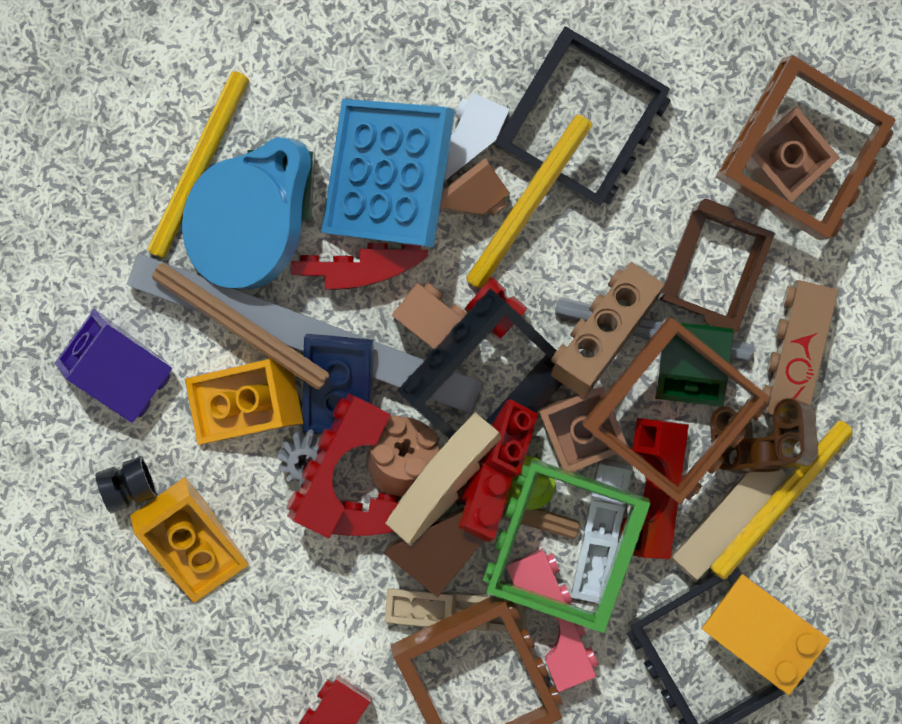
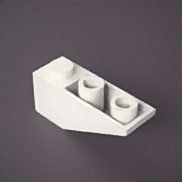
M475 93L471 94L469 100L462 99L455 114V117L459 118L460 121L456 130H452L444 183L495 144L510 109Z

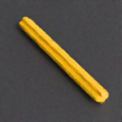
M237 71L230 73L147 248L149 253L159 258L166 257L182 223L187 197L195 182L207 170L249 82V78L246 75Z
M580 114L574 116L468 273L466 279L473 286L483 288L592 128L593 124L588 118Z
M839 420L818 443V453L815 461L808 466L797 467L712 563L711 569L715 575L723 580L728 578L853 435V431L846 422Z

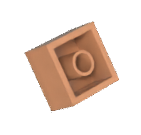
M794 106L783 110L769 123L745 167L762 186L792 203L840 157L799 108Z
M427 282L424 287L417 283L392 316L434 349L467 313L456 304H453L451 308L447 307L440 301L443 294Z
M601 383L595 385L586 398L576 393L541 407L539 410L564 470L574 472L617 454L582 425L584 419L606 394ZM612 411L602 425L626 444L614 411Z

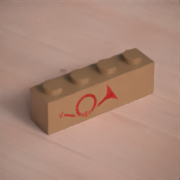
M801 280L794 281L793 287L787 286L783 299V305L788 306L785 320L779 319L775 332V338L780 339L777 353L771 352L767 371L772 372L769 385H763L762 391L769 396L765 401L768 406L763 411L764 413L773 414L776 404L785 398H793L811 405L839 289ZM798 408L792 411L790 419L797 420L799 415Z

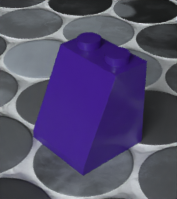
M93 309L55 361L56 366L66 380L131 423L137 417H142L151 404V397L157 389L161 390L168 383L171 376L170 371L173 369L166 360L96 309Z

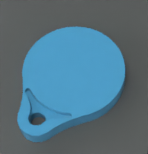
M285 137L271 139L252 152L216 163L207 169L195 182L185 203L182 233L190 261L205 279L225 288L254 289L273 281L288 266L299 243L302 201L311 166L310 153L305 144L299 140ZM287 155L288 164L286 166V169L284 170L282 162L284 157Z

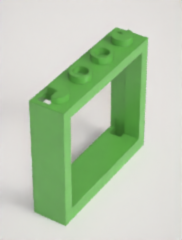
M531 459L529 467L523 465L516 482L517 485L522 486L518 499L513 497L510 499L505 517L510 518L507 531L500 529L494 549L498 550L499 554L496 562H489L482 580L488 583L486 593L605 633L647 515L650 501L646 497ZM538 474L631 505L594 613L501 581Z

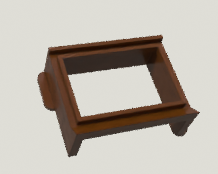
M709 199L701 200L699 204L694 205L658 300L703 316L704 321L709 325L733 328V333L738 332L775 232L736 218L735 211L730 207ZM706 219L755 237L726 316L677 298Z

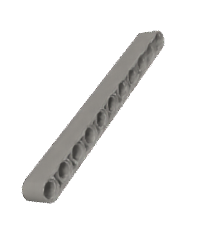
M140 253L137 254L126 285L200 312L152 279L156 267L164 262ZM167 264L288 346L304 351V337L306 334L367 339L242 291L218 286L202 276ZM374 341L373 377L401 387L408 379L407 377L424 361L421 358ZM454 371L430 399L472 414L484 382Z

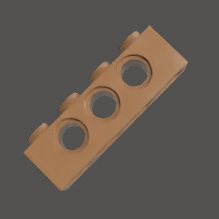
M632 262L629 263L624 271L618 269L608 283L611 289L606 296L600 293L589 309L592 314L588 320L580 319L572 330L570 336L574 339L568 347L562 344L554 354L551 361L555 365L551 376L583 398H586L658 300L665 284ZM617 299H625L631 306L624 307L617 302ZM598 324H607L613 331L604 332L598 327ZM579 350H590L594 357H584L580 354Z

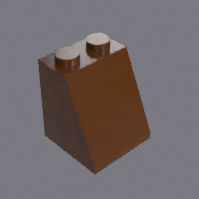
M464 507L436 520L411 546L399 538L389 543L384 552L387 557L437 598L484 542V540L459 528Z

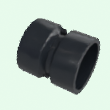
M142 456L123 462L121 469L113 466L95 473L101 498L110 514L128 508L132 500L136 503H141L156 497L154 482ZM122 483H125L126 486L124 490L120 486Z

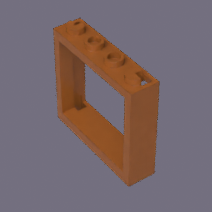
M790 55L780 61L715 177L815 239H830L831 236L834 237L840 231L844 223L841 217L846 208L851 207L858 199L861 192L858 187L863 178H867L876 167L877 160L874 158L879 149L884 148L891 140L894 133L891 128L896 119L801 59ZM796 76L875 125L822 221H819L742 173Z
M669 315L584 419L582 425L681 504L685 498L690 501L700 491L702 485L699 481L707 472L712 475L724 461L721 455L730 445L734 448L746 434L743 428L751 418L757 421L762 416V412L768 406L765 401L769 396ZM675 334L751 394L745 404L678 485L674 484L602 425Z
M492 595L390 645L393 658L427 724L446 723L413 658L501 616L544 703L543 706L506 724H551L562 718L558 706L562 705L563 702L555 685L548 688L544 680L545 677L549 676V673L541 657L534 659L530 651L535 645L527 628L520 631L515 621L520 619L521 616L514 602H506L505 599Z

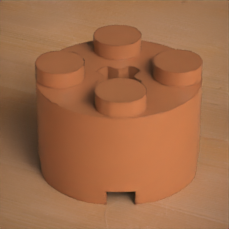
M397 415L391 416L377 444L369 446L366 466L367 471H369L373 478L374 484L388 494L396 496L405 495L424 468L439 452L436 432L417 419Z

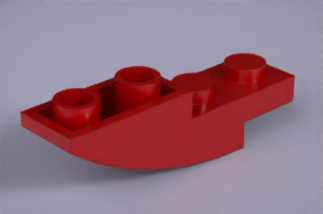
M370 242L367 243V249H360V262H353L354 256H333V262H320L319 255H299V261H291V275L325 277L326 290L365 287L389 280L413 269L428 259V250H421L422 246L402 243L401 249H388V243Z
M511 399L506 401L492 425L500 433L502 439L478 461L480 469L466 483L461 498L466 501V505L459 525L460 529L486 542L495 539L512 478L521 473L538 413Z
M378 492V498H370L369 510L362 509L363 503L343 500L342 505L345 508L332 534L370 536L394 532L386 525V521L400 502L398 501V496L386 492Z

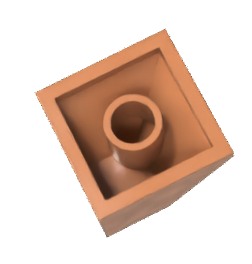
M484 158L442 191L439 211L484 216L489 212L494 216L508 205L505 198L510 195V192L490 163Z

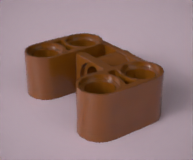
M793 398L780 400L776 404L773 413L774 433H770L769 437L753 438L752 421L750 420L743 428L746 434L738 445L734 448L729 445L721 456L724 458V461L719 469L741 474L749 472H774L812 464L818 453L814 409L811 405ZM723 406L713 412L710 419L711 444L726 427L729 419L735 416L739 409ZM795 408H798V418L792 423L790 419L791 413ZM797 442H800L801 451L798 456L794 457L792 453L793 447ZM735 449L737 457L735 462L731 464L729 460L730 454Z

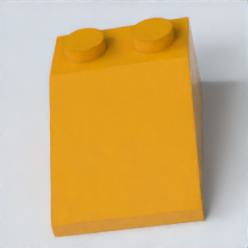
M272 359L185 379L197 445L303 424L294 374Z
M186 477L130 515L134 535L193 603L249 565L207 502Z
M742 573L701 627L708 635L788 695L792 693L831 640Z

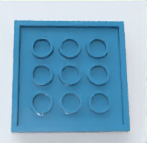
M342 99L321 233L434 247L455 109L445 106Z

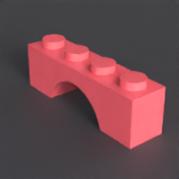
M541 548L507 562L506 567L515 586L567 604L573 603L566 585L559 586L554 576L560 570L553 553L546 555L544 549ZM557 617L559 626L558 637L554 646L544 658L558 692H561L596 677L593 668L599 666L592 647L585 649L580 638V636L586 634L583 626Z

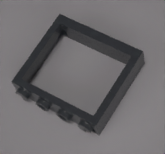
M564 26L494 146L535 171L539 170L543 161L512 144L569 46L573 47L653 95L652 100L596 193L563 173H560L555 183L599 208L603 202L609 205L619 189L618 186L614 185L620 173L627 175L637 159L631 154L637 144L643 147L654 130L649 124L655 114L662 117L671 99L666 96L671 88Z
M491 288L479 301L477 300L474 307L460 322L454 325L451 332L428 354L422 364L407 377L408 379L397 390L414 409L449 439L457 431L425 403L505 316L545 356L491 414L486 422L492 426L504 404L510 399L537 413L562 386L560 381L551 376L555 365L551 359L557 350Z
M738 566L727 578L731 586L741 575ZM714 573L709 574L628 622L632 630L626 634L636 651L640 648H643L649 659L643 663L653 680L660 677L666 689L661 691V694L670 709L677 706L683 717L678 720L679 724H698L643 627L722 582L723 579ZM803 678L800 680L796 687L805 682ZM770 683L701 724H734L786 693L773 683Z

